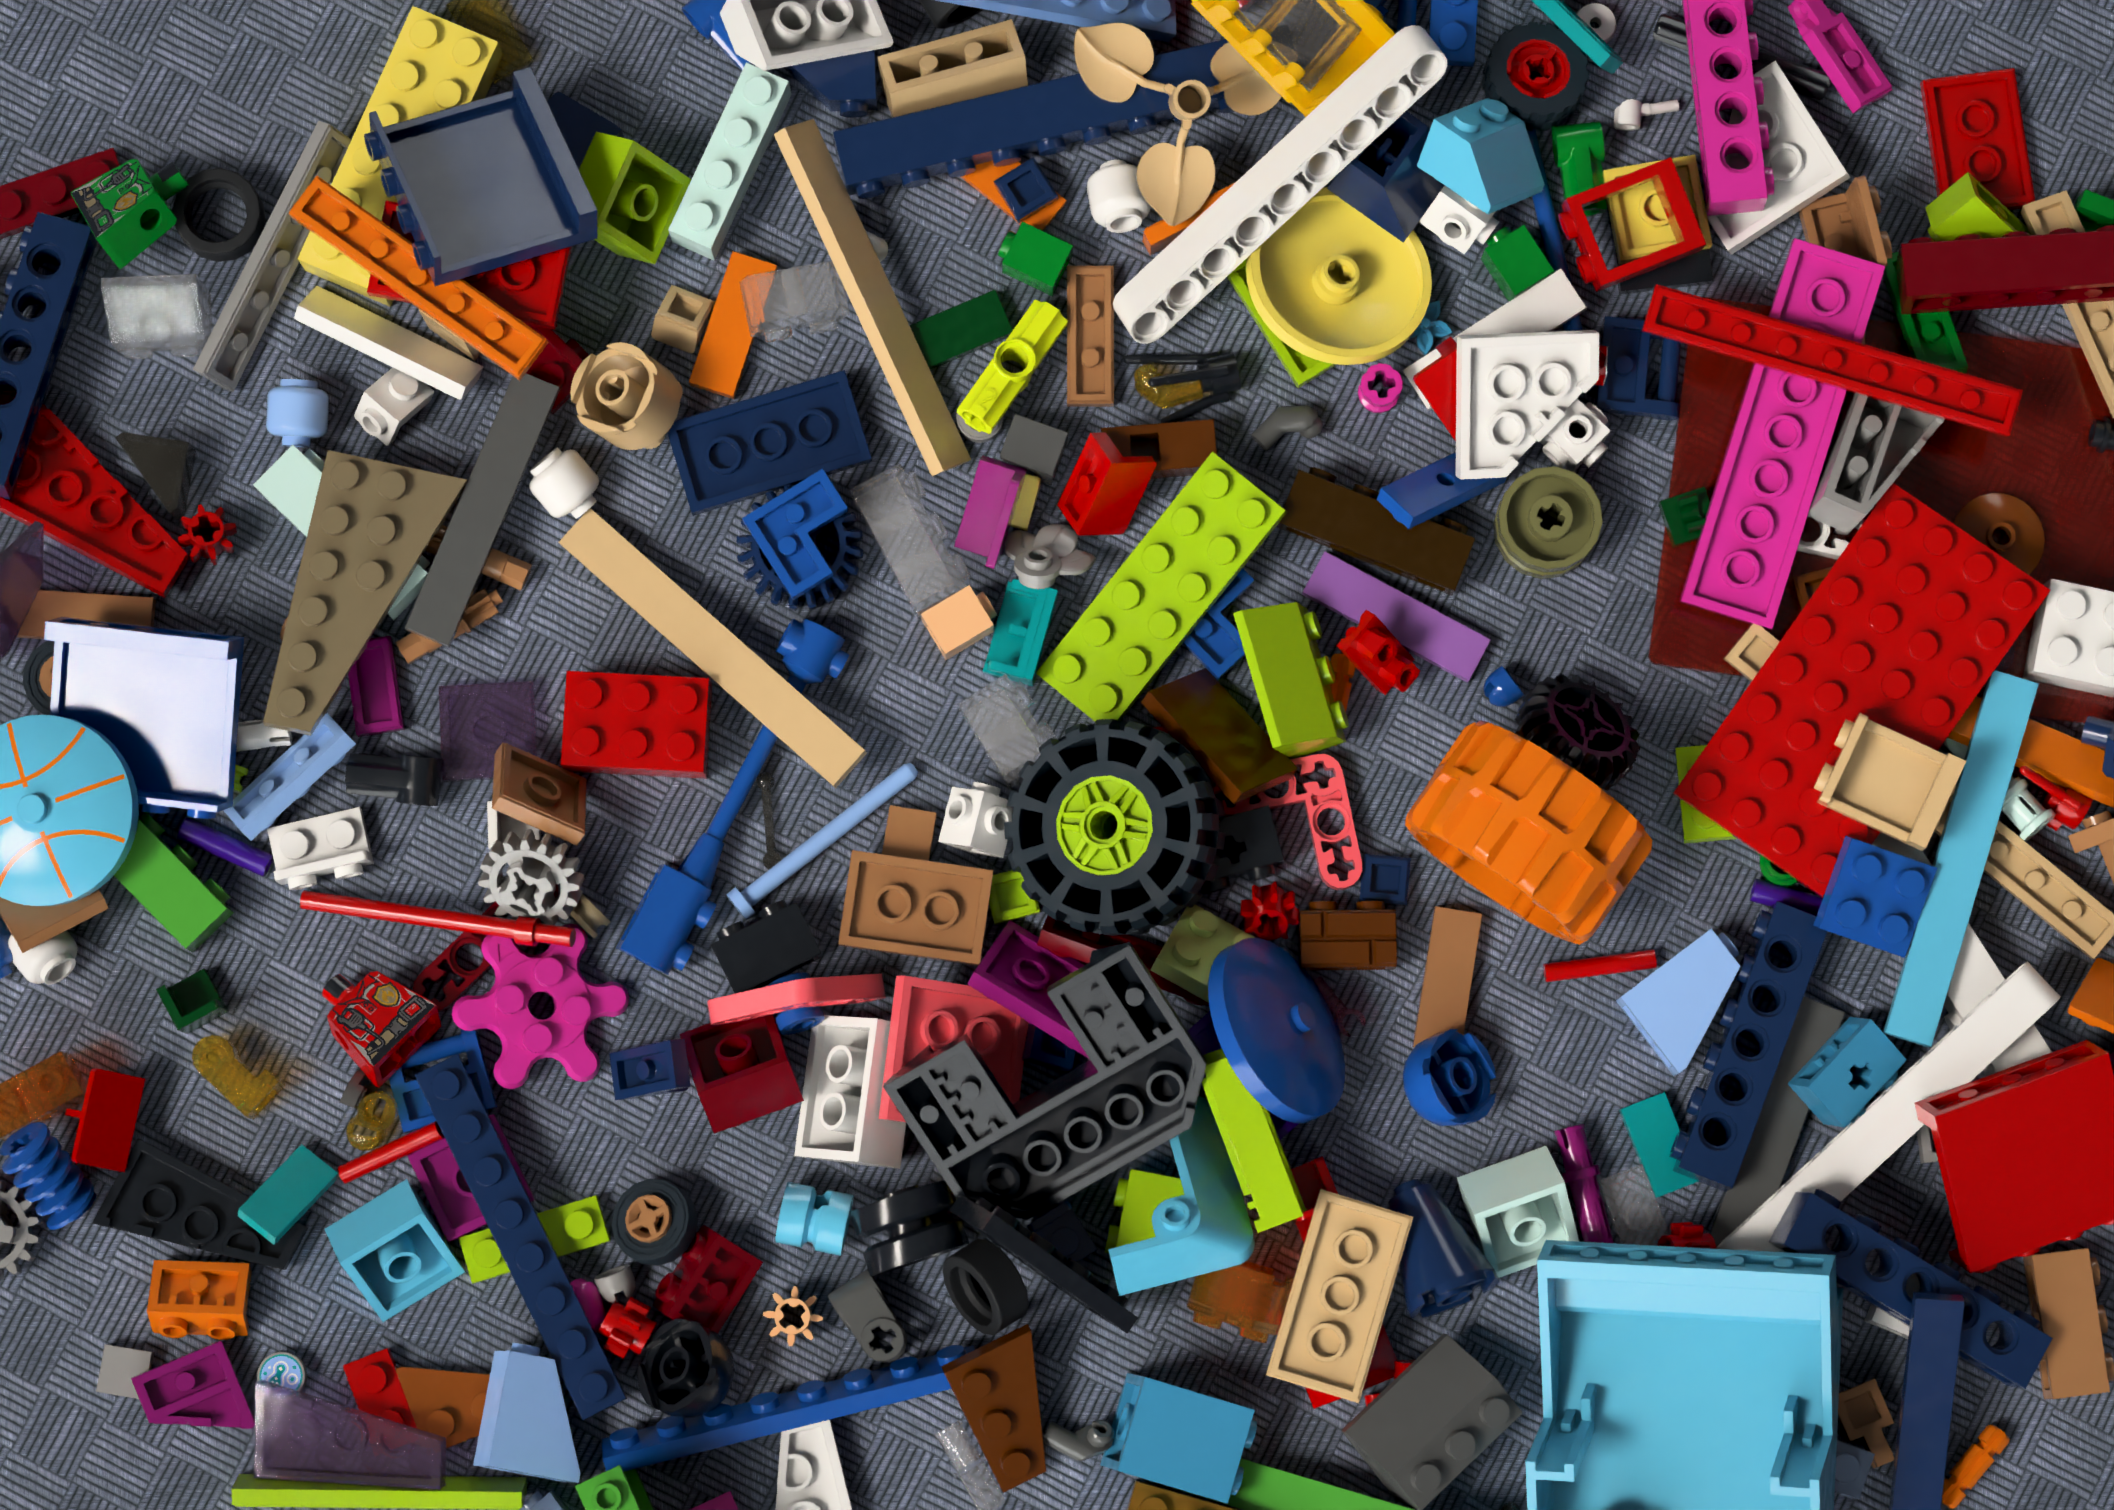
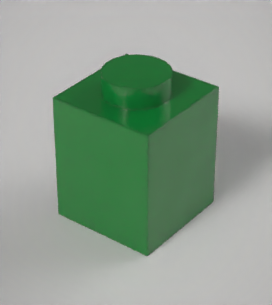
M1022 222L1017 234L1012 231L1007 233L999 250L998 256L1004 259L1002 262V273L1053 297L1073 256V245Z
M1525 225L1520 226L1513 232L1509 226L1504 227L1485 241L1488 247L1484 249L1481 261L1508 302L1554 273V269Z

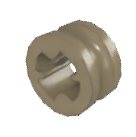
M583 894L577 906L573 908L570 914L594 939L598 936L597 929L601 925L608 926L611 923Z

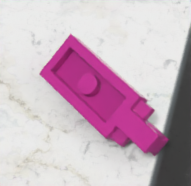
M1794 0L1787 7L1803 40L1853 114L1880 100L1892 91V85L1843 12L1837 15L1830 8L1828 9L1822 0Z

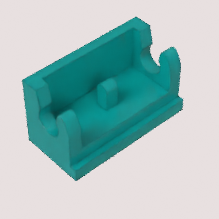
M1012 579V582L1008 581L983 673L1033 687L1058 598L1057 589H1032L1022 585L1019 580Z

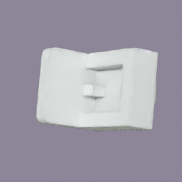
M392 367L364 391L354 417L368 434L377 437L382 443L389 446L396 439L400 427L431 401L435 391L426 383Z

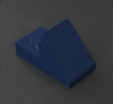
M685 1039L667 1040L609 1053L615 1100L683 1092L691 1086Z

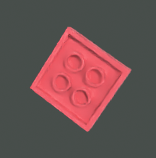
M896 976L883 1085L928 1045L935 1052L967 1034L1011 1103L1014 1104L1020 1098L1024 1065L1022 1056L1028 1022L969 985L911 976ZM882 1087L879 1119L907 1123L884 1087Z

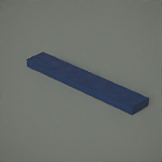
M1913 1292L1889 1510H1941L1965 1302L1962 1295Z

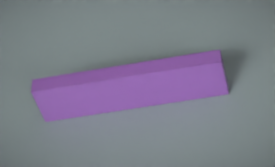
M1325 551L1302 592V595L1358 625L1361 615L1365 610L1370 611L1378 617L1407 651L1467 683L1491 639Z

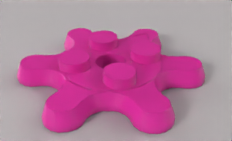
M563 925L564 927H571L576 930V939L573 947L550 944L545 952L538 955H530L523 952L515 944L514 939L487 935L482 942V955L492 966L495 973L494 985L484 995H467L457 1000L452 1008V1018L457 1027L464 1031L489 1029L499 1036L502 1043V1052L494 1065L493 1073L495 1080L503 1088L516 1089L522 1086L527 1081L533 1064L542 1058H553L559 1061L565 1068L567 1075L578 1082H587L598 1074L600 1059L587 1042V1028L596 1018L621 1015L629 1005V995L625 987L617 982L594 984L588 982L582 976L579 962L587 948L588 939L585 931L578 925ZM543 992L553 998L555 1008L550 1018L537 1019L530 1013L528 1003L533 994Z

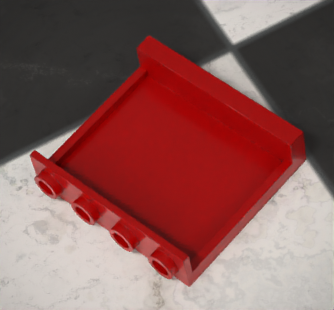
M2084 1040L1915 1102L1918 1120L1931 1128L1957 1240L1958 1248L1949 1251V1257L1969 1273L1991 1271L2002 1261L2016 1256H2031L2039 1252L2042 1246L2059 1240L2069 1241L2079 1238L2085 1230L2101 1224H2114V1075L2107 1051L2088 1040Z

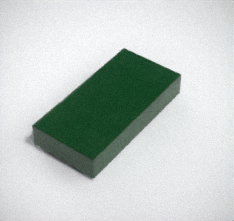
M996 290L909 325L930 370L1003 340L1013 331Z

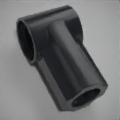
M350 753L345 774L346 793L396 798L398 803L438 806L443 759L401 755V758L376 754Z

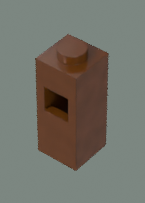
M1214 419L1101 428V432L1107 433L1123 457H1153L1157 466L1151 479L1193 476L1212 452L1217 454Z

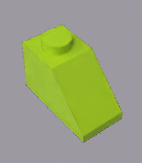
M1969 172L1925 207L1931 225L1927 231L1935 242L1952 241L1959 236L1967 234L1980 235L1983 239L2002 237L2004 234L2014 231L2029 233L2027 226Z

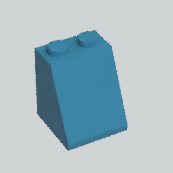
M1127 1373L1112 1423L1114 1429L1113 1444L1104 1452L1100 1465L1228 1504L1230 1494L1235 1496L1242 1483L1244 1469L1239 1467L1243 1449L1251 1447L1256 1434L1257 1421L1252 1420L1255 1410L1151 1378Z

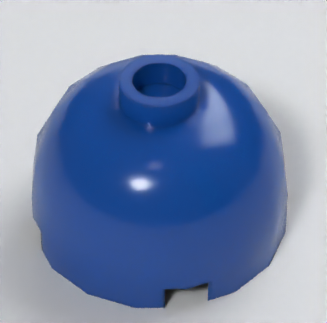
M1458 1029L1445 1030L1421 1041L1411 1051L1404 1065V1091L1410 1105L1420 1117L1438 1126H1462L1476 1122L1487 1116L1495 1103L1496 1093L1489 1095V1080L1496 1078V1073L1488 1050L1476 1036L1471 1033L1462 1035L1456 1032Z

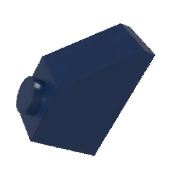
M875 50L783 67L831 112L840 111V116L857 118L868 115V110H878Z

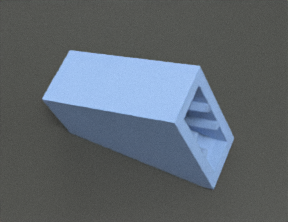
M1712 928L1616 1000L1673 1076L1682 1072L1689 1065L1741 967L1735 960L1739 955L1735 945L1723 932L1716 935Z
M512 1343L511 1351H494L473 1466L558 1482L579 1483L581 1473L555 1359L540 1357V1347Z

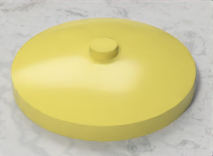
M1323 187L1247 258L1246 278L1249 293L1264 323L1281 341L1299 353L1315 360L1338 365H1357L1373 362L1399 349L1412 336L1425 316L1432 290L1429 260L1414 230L1403 243L1329 191L1328 187Z

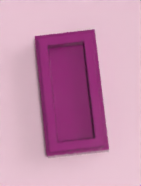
M391 636L370 638L359 660H356L348 673L355 730L358 737L405 730L393 639Z

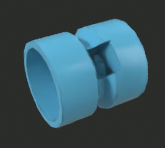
M788 1181L780 1209L775 1242L800 1248L806 1242H812L815 1251L841 1256L850 1222L854 1195L827 1190L821 1196L817 1195L813 1186Z

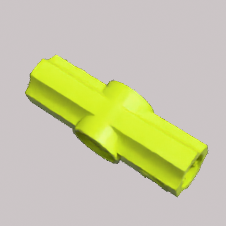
M1036 299L1033 301L1006 341H1003L997 347L993 359L957 408V413L964 419L967 425L978 432L982 431L991 434L1018 394L1028 387L1032 374L1068 325V320L1063 317L1059 309L1046 301L1041 302ZM1013 360L1018 362L1024 370L1019 373H1011L1005 370L1001 363Z

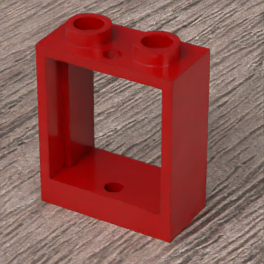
M1671 157L1566 198L1561 205L1564 212L1558 214L1560 225L1568 240L1575 238L1581 256L1576 257L1581 277L1585 284L1592 282L1596 292L1697 253L1706 246L1705 239ZM1652 181L1677 244L1607 270L1583 207Z

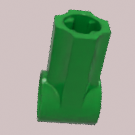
M1590 122L1553 126V156L1556 168H1560L1564 201L1568 197L1604 184L1601 163H1604L1605 150L1601 123ZM1606 199L1583 207L1586 217L1605 213L1607 210Z

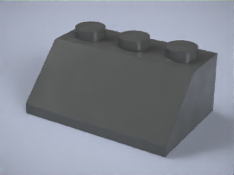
M1443 1333L1341 1431L1396 1501L1416 1510H1423L1523 1412L1495 1376L1450 1336Z

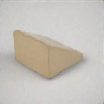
M671 285L655 315L651 333L652 338L685 352L694 353L715 301Z

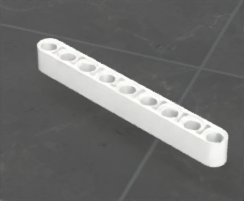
M1411 25L1404 27L1391 37L1120 289L1114 298L1113 308L1134 341L1148 344L1161 338L1442 78L1447 69V58L1424 28Z
M2028 961L2022 964L1865 1109L1866 1112L1862 1116H1858L1854 1123L1851 1122L1716 1248L1784 1252L1770 1244L1769 1240L1795 1192L1813 1193L1815 1189H1819L1834 1196L1841 1202L1924 1125L1918 1120L1915 1102L1971 1082L2045 1014L2061 996Z

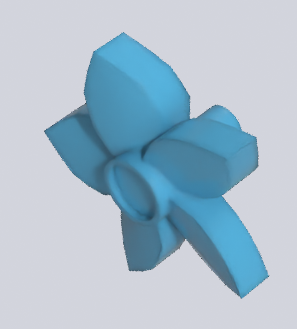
M1439 301L1428 305L1421 323L1409 338L1413 339L1416 337L1417 347L1424 355L1432 347L1433 337L1444 338L1453 333L1445 322L1437 320L1440 314Z

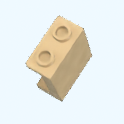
M1862 713L1858 714L1855 722L1845 719L1834 742L1835 746L1841 748V752L1834 766L1825 762L1814 785V789L1821 792L1817 803L1923 851L1932 837L1966 764V760L1950 753L1945 755L1869 720L1868 716Z

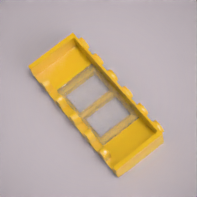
M1191 0L1193 7L1287 103L1291 102L1305 117L1395 35L1393 30L1383 21V16L1378 9L1371 4L1365 3L1363 0Z

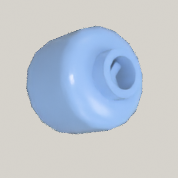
M280 379V386L272 388L267 396L266 428L268 432L274 436L282 437V446L291 447L294 445L295 447L309 448L311 439L323 437L327 433L328 394L322 389H318L317 381Z

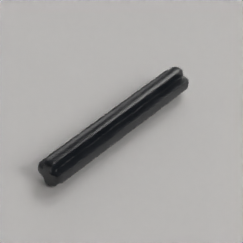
M1665 13L1661 14L1655 25L1653 38L1688 51L1685 21ZM1758 48V60H1752L1753 75L1776 61L1796 92L1818 100H1822L1825 97L1831 83L1825 72ZM1723 64V65H1725V66L1734 68L1732 65Z

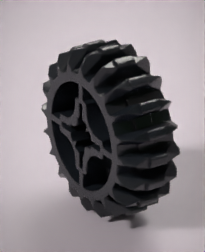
M1560 673L1554 679L1546 677L1534 689H1530L1523 698V703L1515 717V721L1519 725L1515 734L1559 758L1601 789L1608 791L1612 786L1617 785L1622 778H1625L1633 768L1632 765L1636 761L1637 753L1640 750V746L1636 742L1640 734L1631 727L1634 718L1623 714L1621 711L1623 703H1615L1609 698V691L1601 692L1596 688L1594 681L1584 684L1578 675L1568 679Z

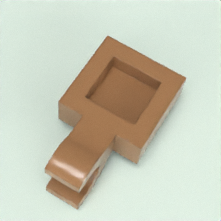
M1872 1379L1839 1393L1838 1421L1847 1442L1862 1438L1864 1449L1875 1454L1871 1464L1873 1469L1894 1461L1895 1458L1882 1432V1428L1894 1424V1421L1876 1380Z

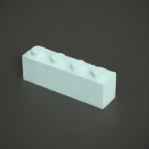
M746 62L668 229L673 243L715 261L792 95L788 80Z
M292 445L253 485L307 537L325 462L310 448L302 454ZM423 555L387 613L393 620L413 602L421 591L428 574L425 569L431 564Z

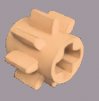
M797 1286L793 1287L791 1298L785 1300L777 1293L772 1294L778 1306L775 1312H763V1316L774 1319L777 1325L771 1330L769 1335L775 1337L782 1331L787 1333L788 1346L792 1347L795 1344L797 1334L803 1333L806 1338L813 1340V1333L808 1329L811 1322H820L824 1319L820 1315L812 1314L810 1309L818 1298L812 1296L805 1302L800 1300ZM788 1304L793 1308L802 1305L805 1309V1312L801 1315L804 1325L799 1329L794 1325L785 1328L782 1324L786 1317L782 1309Z

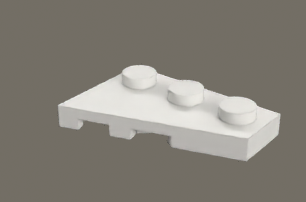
M831 1419L781 1432L775 1510H853Z

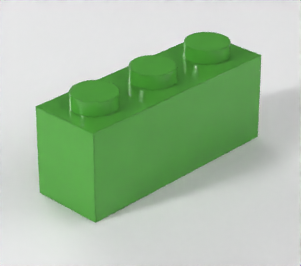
M143 812L140 816L138 815V825L132 847L114 876L185 949L194 952L234 913L225 904L231 897L213 878L210 877L204 883L192 870L198 865L195 859L179 844L171 849L159 837L165 829L148 812Z

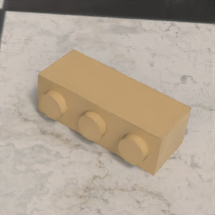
M1012 19L877 56L882 90L892 118L1028 86L1025 54Z

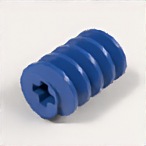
M35 1122L19 1129L2 1144L0 1154L4 1156L9 1155L4 1161L2 1169L5 1174L18 1172L13 1179L16 1188L29 1186L24 1193L25 1199L28 1202L40 1200L35 1207L36 1213L39 1216L49 1215L46 1221L47 1227L50 1230H56L80 1218L93 1205L97 1195L94 1192V1186L91 1181L83 1178L84 1174L80 1167L72 1164L69 1153L61 1150L62 1146L58 1139L50 1136L51 1132L47 1125L42 1122Z

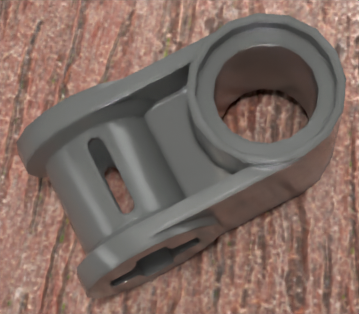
M868 1269L827 1295L849 1331H852L862 1349L870 1358L880 1362H892L904 1354L907 1348L905 1329L890 1308V1302L875 1278L870 1277ZM880 1328L887 1333L894 1331L896 1337L891 1340V1345L894 1349L889 1353L885 1349L879 1348L875 1350L873 1344L878 1340L875 1332Z

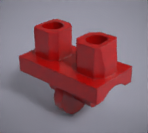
M1365 610L1361 615L1359 625L1348 628L1345 633L1346 637L1341 639L1336 645L1371 685L1384 695L1392 687L1402 693L1405 692L1420 674V670L1413 663L1415 659L1378 617L1368 610Z

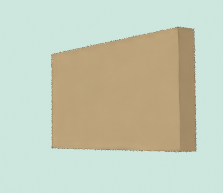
M1320 1189L1267 1368V1376L1359 1403L1413 1220L1412 1216Z

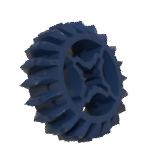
M791 484L784 485V492L792 487ZM772 490L766 493L768 502L777 497ZM754 502L751 505V508L754 511L762 505L758 502ZM854 512L846 513L809 535L817 549L819 542L825 536L824 531L830 525L833 526L839 537V551L833 565H830L826 561L833 572V576L800 596L806 597L810 610L817 608L814 595L822 592L828 604L834 602L833 593L829 588L833 584L843 592L849 589L848 583L841 577L842 573L849 576H858L859 568L848 562V559H861L864 556L863 549L849 545L863 539L861 530H846L857 521ZM742 520V521H741L742 527H744L746 530H748V528L746 527V525L744 524V522H743V520ZM737 536L736 542L739 546L751 548L750 551L737 555L739 564H754L743 574L745 580L750 582L761 577L762 580L755 588L756 594L762 596L773 588L771 604L778 606L782 602L784 595H789L774 569L772 567L768 569L764 564L761 549L753 536ZM789 595V608L792 611H796L799 607V597L793 600Z

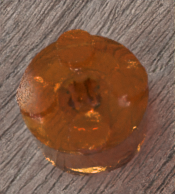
M1245 1261L1237 1266L1195 1276L1186 1307L1194 1311L1193 1321L1196 1323L1220 1329L1222 1322L1238 1326L1240 1336L1257 1342L1267 1343L1269 1334H1278L1294 1278L1285 1274L1283 1283L1274 1280V1269Z

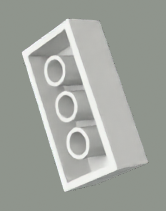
M2050 579L2044 586L2051 591L2035 612L2023 679L2114 698V592Z

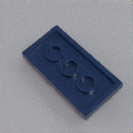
M845 370L674 421L667 432L693 516L764 495L770 490L774 492L784 489V485L787 484L794 486L822 468L827 475L872 462Z

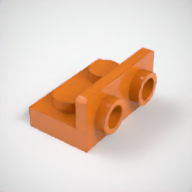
M154 1260L147 1305V1314L152 1331L169 1338H182L187 1334L208 1335L219 1340H228L234 1336H247L249 1324L246 1312L252 1273L250 1263Z

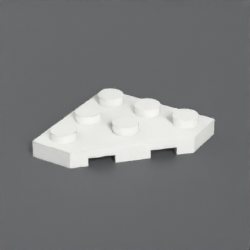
M1776 61L1753 75L1754 77H1761L1763 83L1764 103L1763 105H1757L1759 122H1767L1769 149L1762 150L1764 167H1772L1774 195H1768L1763 211L1707 216L1710 224L1731 255L1851 178ZM1732 109L1729 124L1741 123L1744 120L1743 116L1739 111ZM1732 153L1725 157L1726 163L1733 169L1740 170L1749 166L1747 159L1741 154Z
M1595 330L1457 336L1456 477L1461 480L1507 477L1519 464L1518 460L1536 441L1540 442L1566 415L1564 411L1582 392L1586 394L1599 380V332Z

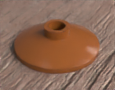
M1990 493L1979 496L1968 502L1953 521V524L2028 575L2036 568L2042 557L2045 538L2041 521L2034 510L2017 497L2003 493ZM1996 529L2004 530L2008 535L2007 544L1999 545L1995 543L1992 537L1993 531Z

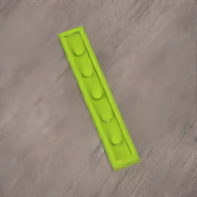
M239 1474L231 1492L232 1505H235V1507L520 1510L527 1494V1477Z

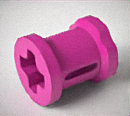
M1378 363L1370 366L1362 376L1358 387V398L1362 406L1372 413L1390 411L1396 405L1402 391L1403 381L1400 373L1388 364ZM1376 379L1382 380L1384 387H1391L1384 398H1379L1377 390H1369L1373 387Z

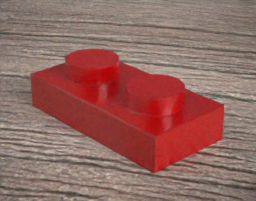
M390 1348L343 1365L376 1456L421 1439L395 1369L397 1366Z

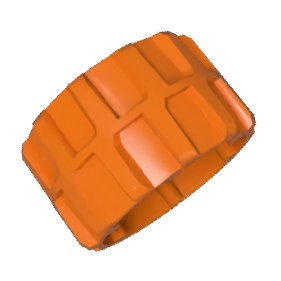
M1485 721L1473 722L1463 729L1409 810L1405 820V826L1414 838L1437 860L1471 886L1535 927L1555 937L1578 945L1587 941L1596 932L1650 855L1653 841L1645 831V827L1626 808L1587 777L1529 740Z

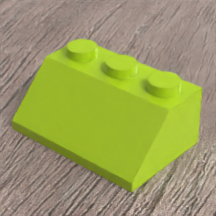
M1298 602L1234 612L1233 615L1272 748L1295 759L1346 742L1343 729L1349 727L1348 718L1340 700L1334 702L1329 684L1336 682L1335 674L1328 656L1321 657L1316 640L1322 638V631L1315 612H1308L1307 608Z

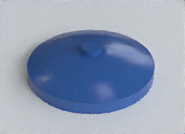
M1247 938L1223 949L1211 966L1208 981V999L1217 1038L1233 1071L1248 1092L1264 1108L1283 1120L1293 1123H1306L1330 1112L1337 1105L1343 1093L1345 1061L1335 1020L1320 990L1305 969H1301L1300 964L1288 952L1270 941L1260 938Z

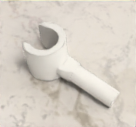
M1634 99L1626 100L1614 111V128L1624 131L1640 129L1641 116L1679 111L1678 100L1642 104V102Z

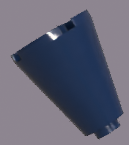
M1414 1179L1399 1185L1393 1190L1395 1196L1388 1202L1389 1210L1413 1217L1399 1264L1406 1307L1411 1318H1415L1419 1311L1422 1318L1452 1310L1472 1301L1469 1295L1478 1286H1481L1485 1294L1498 1284L1499 1278L1495 1269L1432 1184H1421L1420 1179Z

